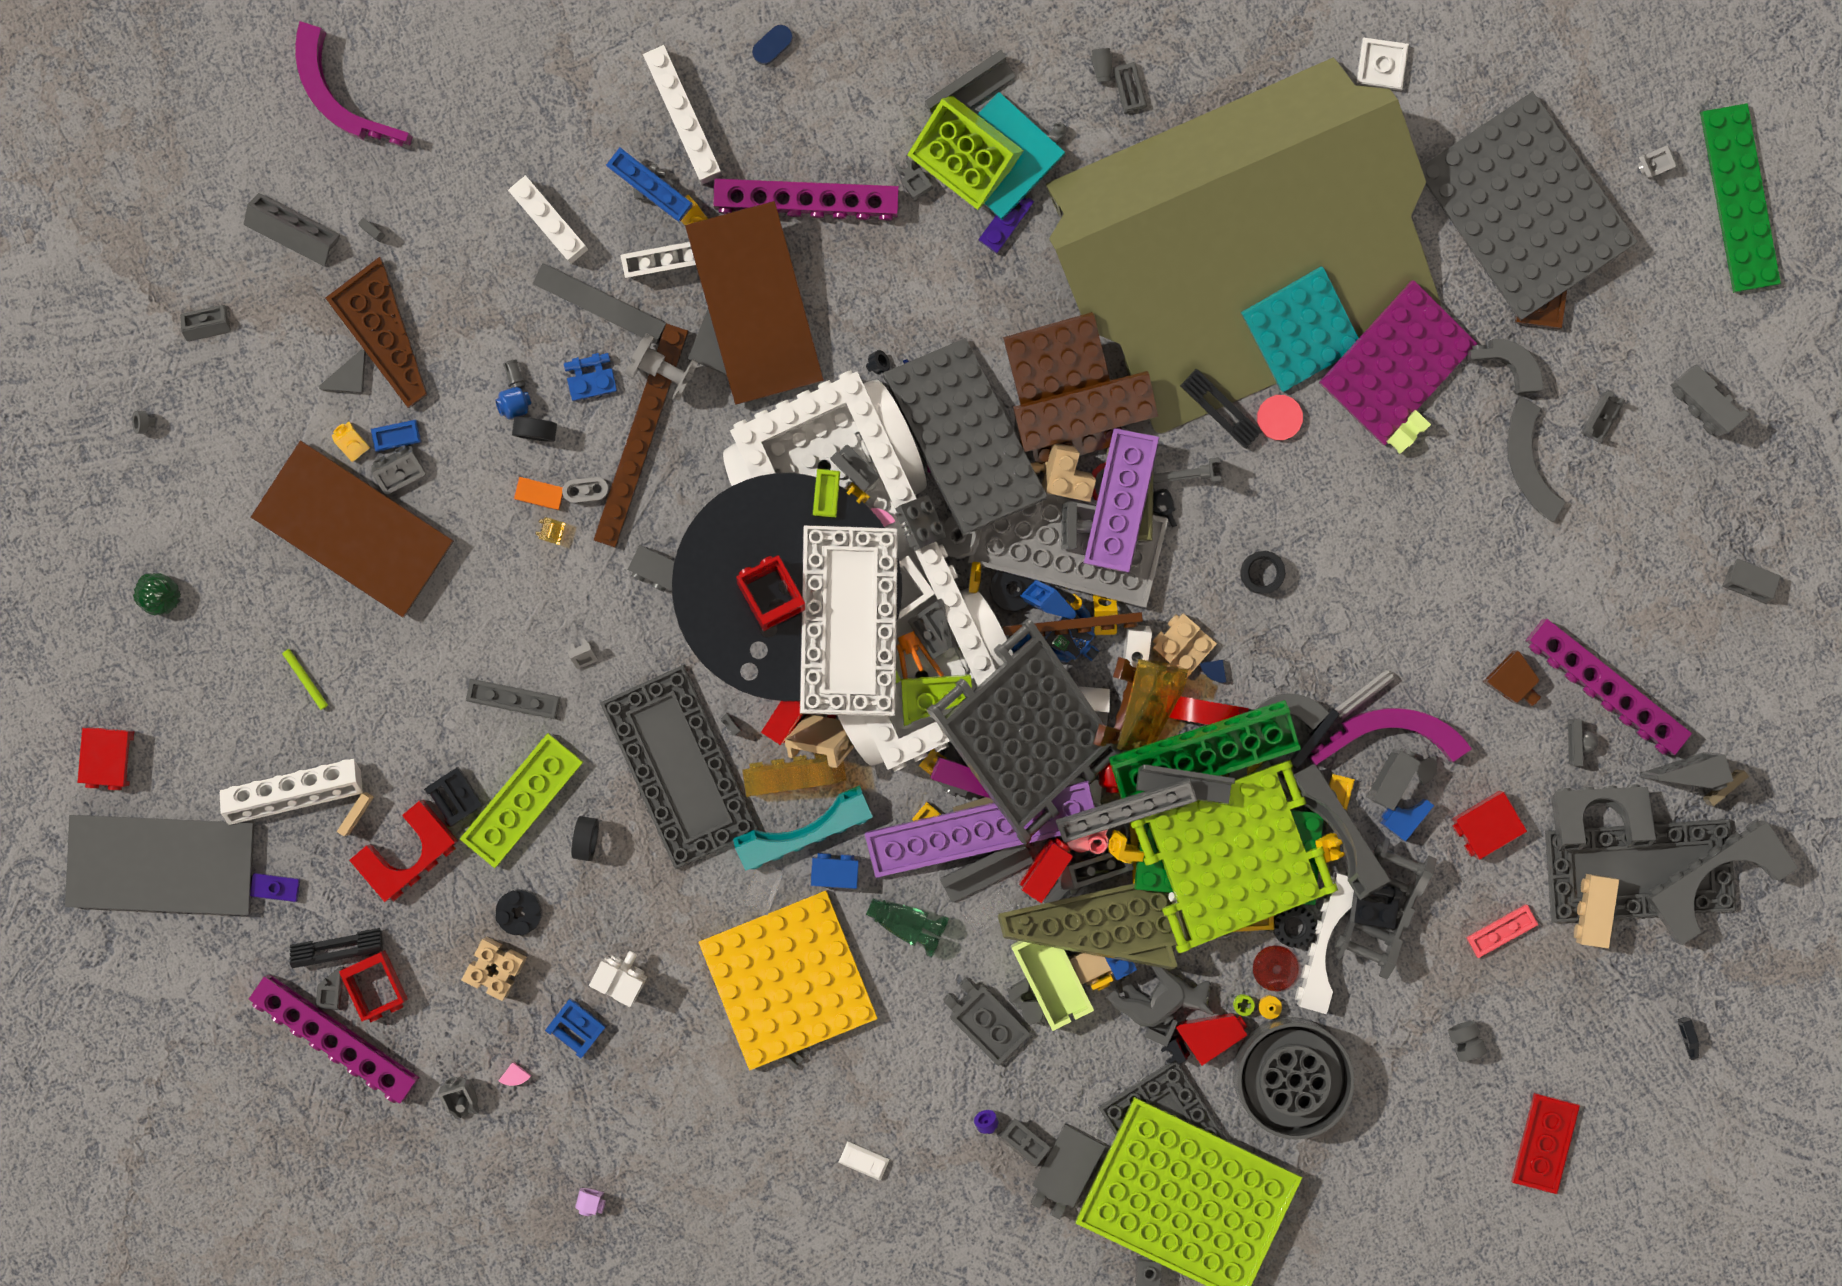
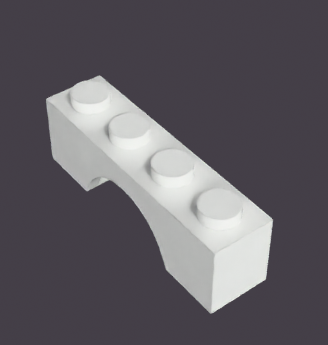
M526 175L508 190L571 264L589 250Z

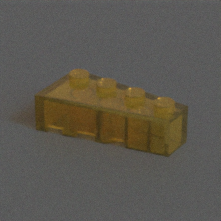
M815 753V758L807 759L806 755L795 756L793 761L785 762L784 758L771 760L770 765L764 766L763 761L749 763L750 768L742 769L746 797L846 781L844 761L837 768L830 767L827 755Z

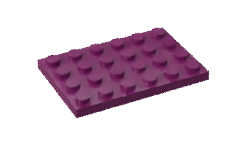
M1410 281L1321 379L1319 384L1382 445H1386V441L1402 423L1408 421L1411 413L1414 410H1418L1467 356L1468 351L1472 350V346L1477 345V342L1415 281Z

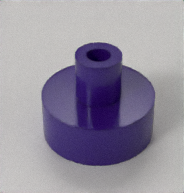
M983 1110L974 1118L977 1130L983 1134H992L999 1124L998 1118L992 1110Z

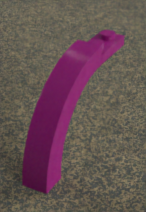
M299 21L295 42L297 69L303 87L317 109L342 131L358 139L364 140L368 132L367 136L381 140V137L390 139L389 143L402 147L403 144L410 146L413 137L408 132L356 116L338 103L329 90L323 73L322 50L326 32L320 27Z
M1383 708L1360 713L1342 722L1341 725L1345 732L1343 733L1340 730L1330 737L1331 741L1326 745L1320 743L1315 746L1308 758L1312 764L1317 765L1357 737L1382 728H1403L1416 732L1434 743L1450 762H1454L1472 750V748L1456 730L1436 717L1415 710Z

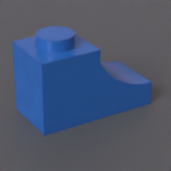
M1422 799L1418 804L1410 808L1402 809L1396 806L1394 811L1386 809L1381 816L1383 820L1380 823L1399 839L1406 842L1434 805L1428 800Z

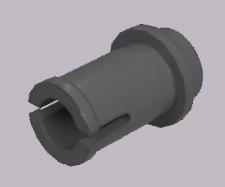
M517 360L503 363L509 380L508 387H525L524 382L526 380L522 378Z

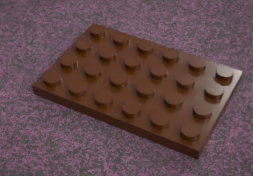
M1093 312L1003 337L1020 405L1110 381ZM1114 428L1061 442L1060 444L1074 446L1080 455L1110 447ZM1052 445L1032 450L1034 461L1039 464L1048 462Z

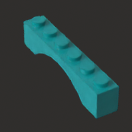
M859 785L838 794L834 803L821 817L803 828L781 833L753 830L734 838V847L745 871L749 869L754 870L770 860L781 859L789 852L800 851L808 844L821 842L827 836L834 833H843L848 827L864 824L873 816Z

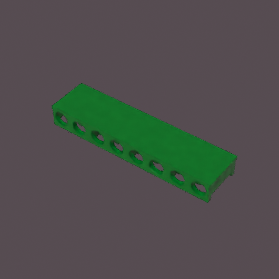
M1286 700L1111 756L1109 761L1121 799L1142 793L1141 791H1136L1138 768L1142 765L1221 776L1301 750L1295 733Z

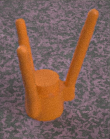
M914 631L897 638L899 644L896 645L899 653L903 679H908L904 651L906 655L912 654L919 671H923L921 661L916 652L919 648L939 676H944L940 667L934 659L932 660Z

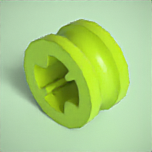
M1240 994L1234 999L1233 1008L1239 1015L1248 1016L1254 1011L1255 1003L1248 995ZM1243 999H1247L1246 1002L1250 1003V1007H1246L1245 1011H1240L1241 1007H1238V1003H1242Z

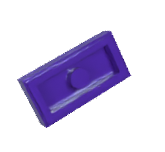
M253 873L250 896L297 902L300 878Z

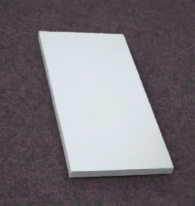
M804 526L802 598L805 602V611L802 612L800 714L895 716L898 529Z

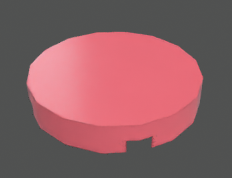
M1274 395L1267 398L1260 405L1257 412L1258 427L1267 438L1275 441H1283L1293 437L1300 430L1303 422V412L1300 405L1293 398L1286 395Z

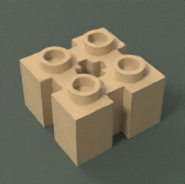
M486 936L481 940L474 956L479 958L478 961H473L469 964L462 981L477 989L484 985L488 987L487 994L503 1001L507 998L515 982L510 979L511 976H516L520 973L527 957L513 949L507 952L500 950L503 944ZM496 964V969L499 973H492L490 966Z

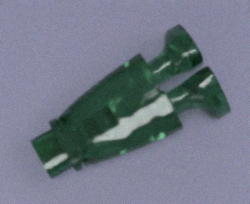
M874 898L866 913L867 916L875 919L874 922H878L887 931L912 946H915L917 942L922 944L926 955L931 958L937 949L940 939L924 934L922 930L924 928L942 937L949 918L946 916H942L937 920L927 919L928 912L898 903H886L885 900L881 902Z

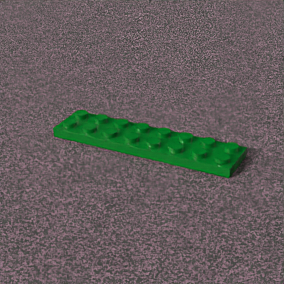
M1748 103L1702 111L1700 113L1733 293L1779 285L1781 281Z

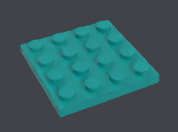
M1322 266L1241 312L1282 392L1340 360L1359 339Z

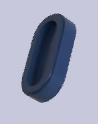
M785 25L773 27L754 45L752 53L755 61L762 65H767L774 61L792 43L791 30Z

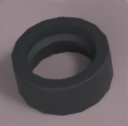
M514 417L512 436L529 440L554 442L557 423L535 418Z
M1266 550L1257 551L1249 555L1242 563L1240 570L1241 580L1245 587L1257 594H1268L1277 590L1284 582L1286 575L1285 565L1281 558L1275 553ZM1259 559L1271 561L1276 568L1275 580L1267 586L1257 585L1250 578V567Z
M578 817L572 839L571 855L573 859L592 860L598 838V819Z

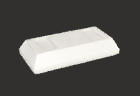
M847 1141L838 1163L881 1181L890 1159Z

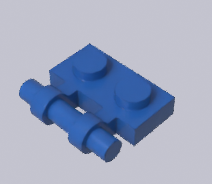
M595 353L592 354V357L583 359L577 357L573 358L570 362L564 363L565 371L574 370L576 375L575 377L567 378L572 401L617 392L613 369L603 370L602 363L610 362L609 353L601 355ZM595 366L596 372L583 374L582 368Z

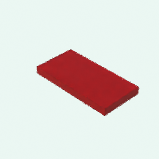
M1537 1093L1533 1094L1511 1180L1512 1183L1558 1194L1580 1108L1579 1104Z

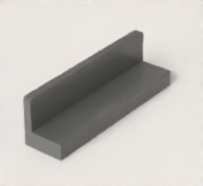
M1000 50L925 100V106L932 115L942 98L954 96L970 109L1013 80L1015 74L1006 62L1005 54Z
M260 193L247 204L244 219L245 226L325 266L329 252L339 241L340 234Z
M1142 765L1138 768L1136 791L1145 792L1190 777L1197 800L1227 805L1229 804L1231 785L1235 784V778Z
M1025 844L996 850L941 877L940 881L951 902H955L1032 864L1033 859Z

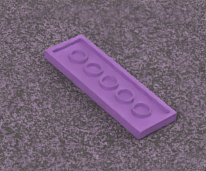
M1114 428L1084 564L1130 573L1160 440L1159 437Z

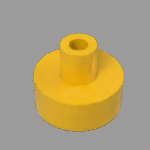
M1266 995L1260 999L1258 1010L1263 1017L1274 1019L1280 1015L1282 1004L1275 996Z

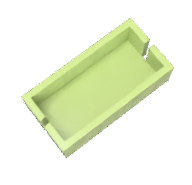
M1022 941L1011 945L1052 1031L1070 1023L1069 1014L1073 1013L1076 1020L1094 1011L1064 949Z

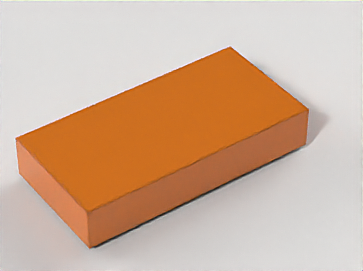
M519 477L514 499L560 510L563 487Z

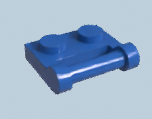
M570 998L545 1031L550 1035L551 1033L574 1050L576 1056L581 1059L605 1029L606 1025ZM562 1022L586 1042L583 1046L559 1028L558 1024Z

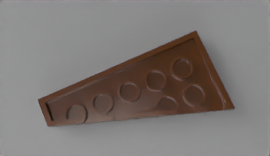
M378 257L325 297V299L407 408H411L428 394L381 257Z

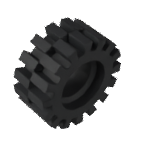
M1296 906L1274 916L1273 932L1282 944L1290 948H1300L1302 945H1307V942L1313 939L1312 936L1316 932V923L1309 911L1303 907ZM1291 918H1298L1302 921L1303 929L1297 935H1290L1286 931V922Z

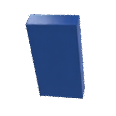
M417 420L371 429L376 452L422 443Z

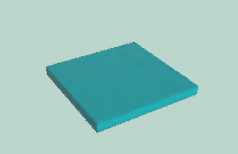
M998 92L977 115L1024 150L1012 170L984 203L996 216L1003 220L1061 160L1065 152Z

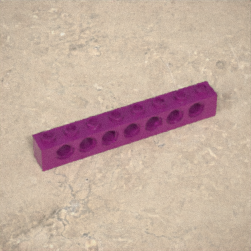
M714 179L713 207L715 210H719L720 214H728L732 211L761 205L756 203L754 198L757 194L763 193L767 196L764 203L775 201L778 213H787V216L801 217V213L810 214V217L824 218V214L833 215V218L846 219L847 215H852L860 220H869L870 216H877L879 220L891 221L893 217H898L899 186ZM734 193H742L744 195L743 200L739 203L733 202L731 198ZM782 194L790 197L789 202L785 205L777 202L778 197ZM809 195L813 198V201L810 205L804 206L800 203L801 197ZM832 196L836 199V202L833 206L828 207L823 204L824 198ZM850 197H855L859 203L855 207H848L846 200ZM872 198H878L882 202L878 208H871L868 203Z
M1542 619L1525 640L1530 644L1528 648L1537 655L1543 654L1548 658L1546 662L1556 670L1558 668L1562 669L1566 673L1564 676L1574 684L1577 682L1584 687L1582 689L1584 693L1591 698L1596 696L1602 701L1600 705L1611 713L1615 711L1620 715L1618 719L1628 727L1634 726L1638 730L1636 733L1646 741L1649 739L1656 744L1654 748L1666 756L1667 753L1676 755L1692 733L1550 620ZM1552 639L1557 642V649L1554 652H1551L1548 648V643ZM1569 654H1573L1575 657V664L1573 666H1569L1566 663V657ZM1587 668L1593 671V678L1589 681L1584 677V672ZM1606 682L1611 685V692L1608 695H1605L1602 691V687ZM1623 697L1629 699V706L1626 709H1623L1620 705ZM1645 711L1647 720L1642 724L1638 716L1640 712ZM1660 725L1665 728V735L1661 738L1657 735V728Z
M270 974L262 978L248 999L253 1002L252 1006L261 1012L266 1011L272 1015L271 1019L279 1025L285 1024L291 1028L290 1032L298 1038L304 1037L307 1039L313 1049L317 1051L322 1050L327 1053L328 1058L336 1064L341 1063L346 1066V1070L351 1075L362 1077L366 1080L367 1086L374 1090H381L385 1093V1098L393 1103L398 1102L400 1104L403 1102L420 1078L320 1008H316L313 1003ZM273 996H278L280 998V1007H276L273 1005ZM292 1009L299 1011V1020L291 1017ZM310 1022L318 1024V1033L310 1030ZM329 1035L336 1036L338 1039L337 1046L329 1043ZM348 1048H353L356 1051V1059H352L347 1055ZM367 1061H372L375 1064V1072H370L366 1068ZM386 1074H391L394 1077V1085L386 1083Z

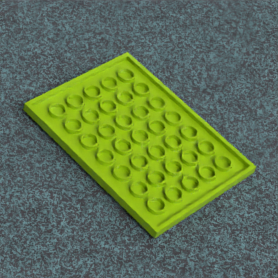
M1134 1097L1075 1223L1203 1285L1251 1286L1302 1177Z

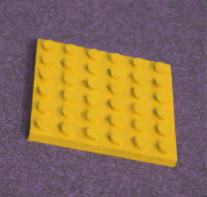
M827 890L699 941L749 1071L878 1019Z

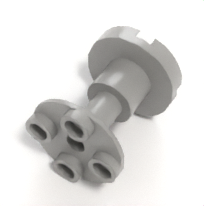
M646 333L631 358L632 363L627 366L625 374L634 378L639 369L654 377L659 373L679 384L672 397L673 400L679 401L685 391L687 381L690 382L695 373L698 362L693 358L685 372L665 362L666 356L650 348L655 337Z

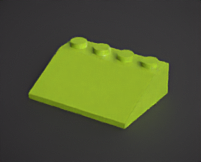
M949 96L941 99L907 155L979 210L1012 170L1024 150L954 96Z

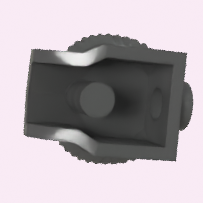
M451 1077L439 1088L438 1096L446 1112L452 1114L454 1118L459 1119L469 1113H479L478 1098L471 1080L463 1077Z

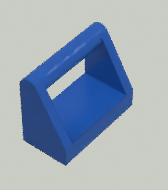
M1035 580L1021 595L1025 602L1046 613L1073 619L1076 616L1075 610L1056 589L1038 580Z

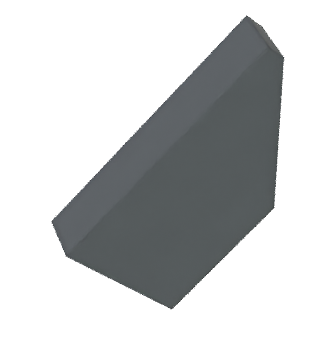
M344 966L338 967L318 984L316 1008L340 1009L343 980L339 971L343 970Z

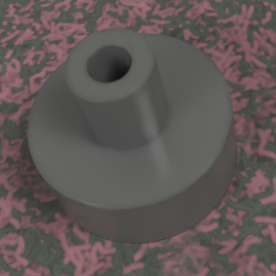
M134 411L132 416L134 432L136 434H146L149 427L155 426V418H148L146 411Z

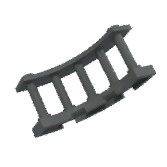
M1385 837L1381 845L1377 844L1374 849V854L1379 864L1381 865L1383 859L1414 871L1415 875H1417L1414 883H1409L1408 885L1388 876L1390 882L1386 886L1401 888L1404 896L1407 897L1403 907H1399L1397 910L1395 929H1393V932L1389 931L1387 933L1371 925L1350 922V913L1343 935H1339L1335 947L1338 948L1336 958L1341 959L1347 949L1377 962L1378 966H1381L1379 976L1385 979L1389 978L1397 964L1403 943L1400 940L1403 930L1409 927L1415 912L1413 906L1417 897H1422L1434 874L1437 861L1436 858L1428 855L1424 863L1420 862L1418 864L1387 850L1390 841L1387 837ZM1369 896L1363 899L1364 901L1383 903ZM1355 928L1385 941L1384 944L1388 945L1386 952L1380 954L1351 942L1353 929Z

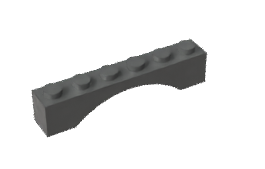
M1314 764L1294 774L1300 794L1306 800V804L1303 806L1308 807L1322 817L1337 834L1338 838L1342 840V846L1347 858L1348 882L1358 898L1362 900L1381 890L1390 882L1388 874L1377 861L1373 850L1366 844L1360 830L1353 824L1347 810L1342 807L1336 793L1326 782L1323 773Z

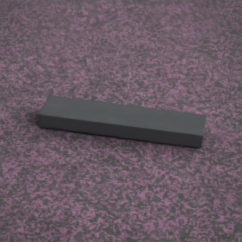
M470 679L466 701L551 719L557 718L561 699L560 696L476 679Z

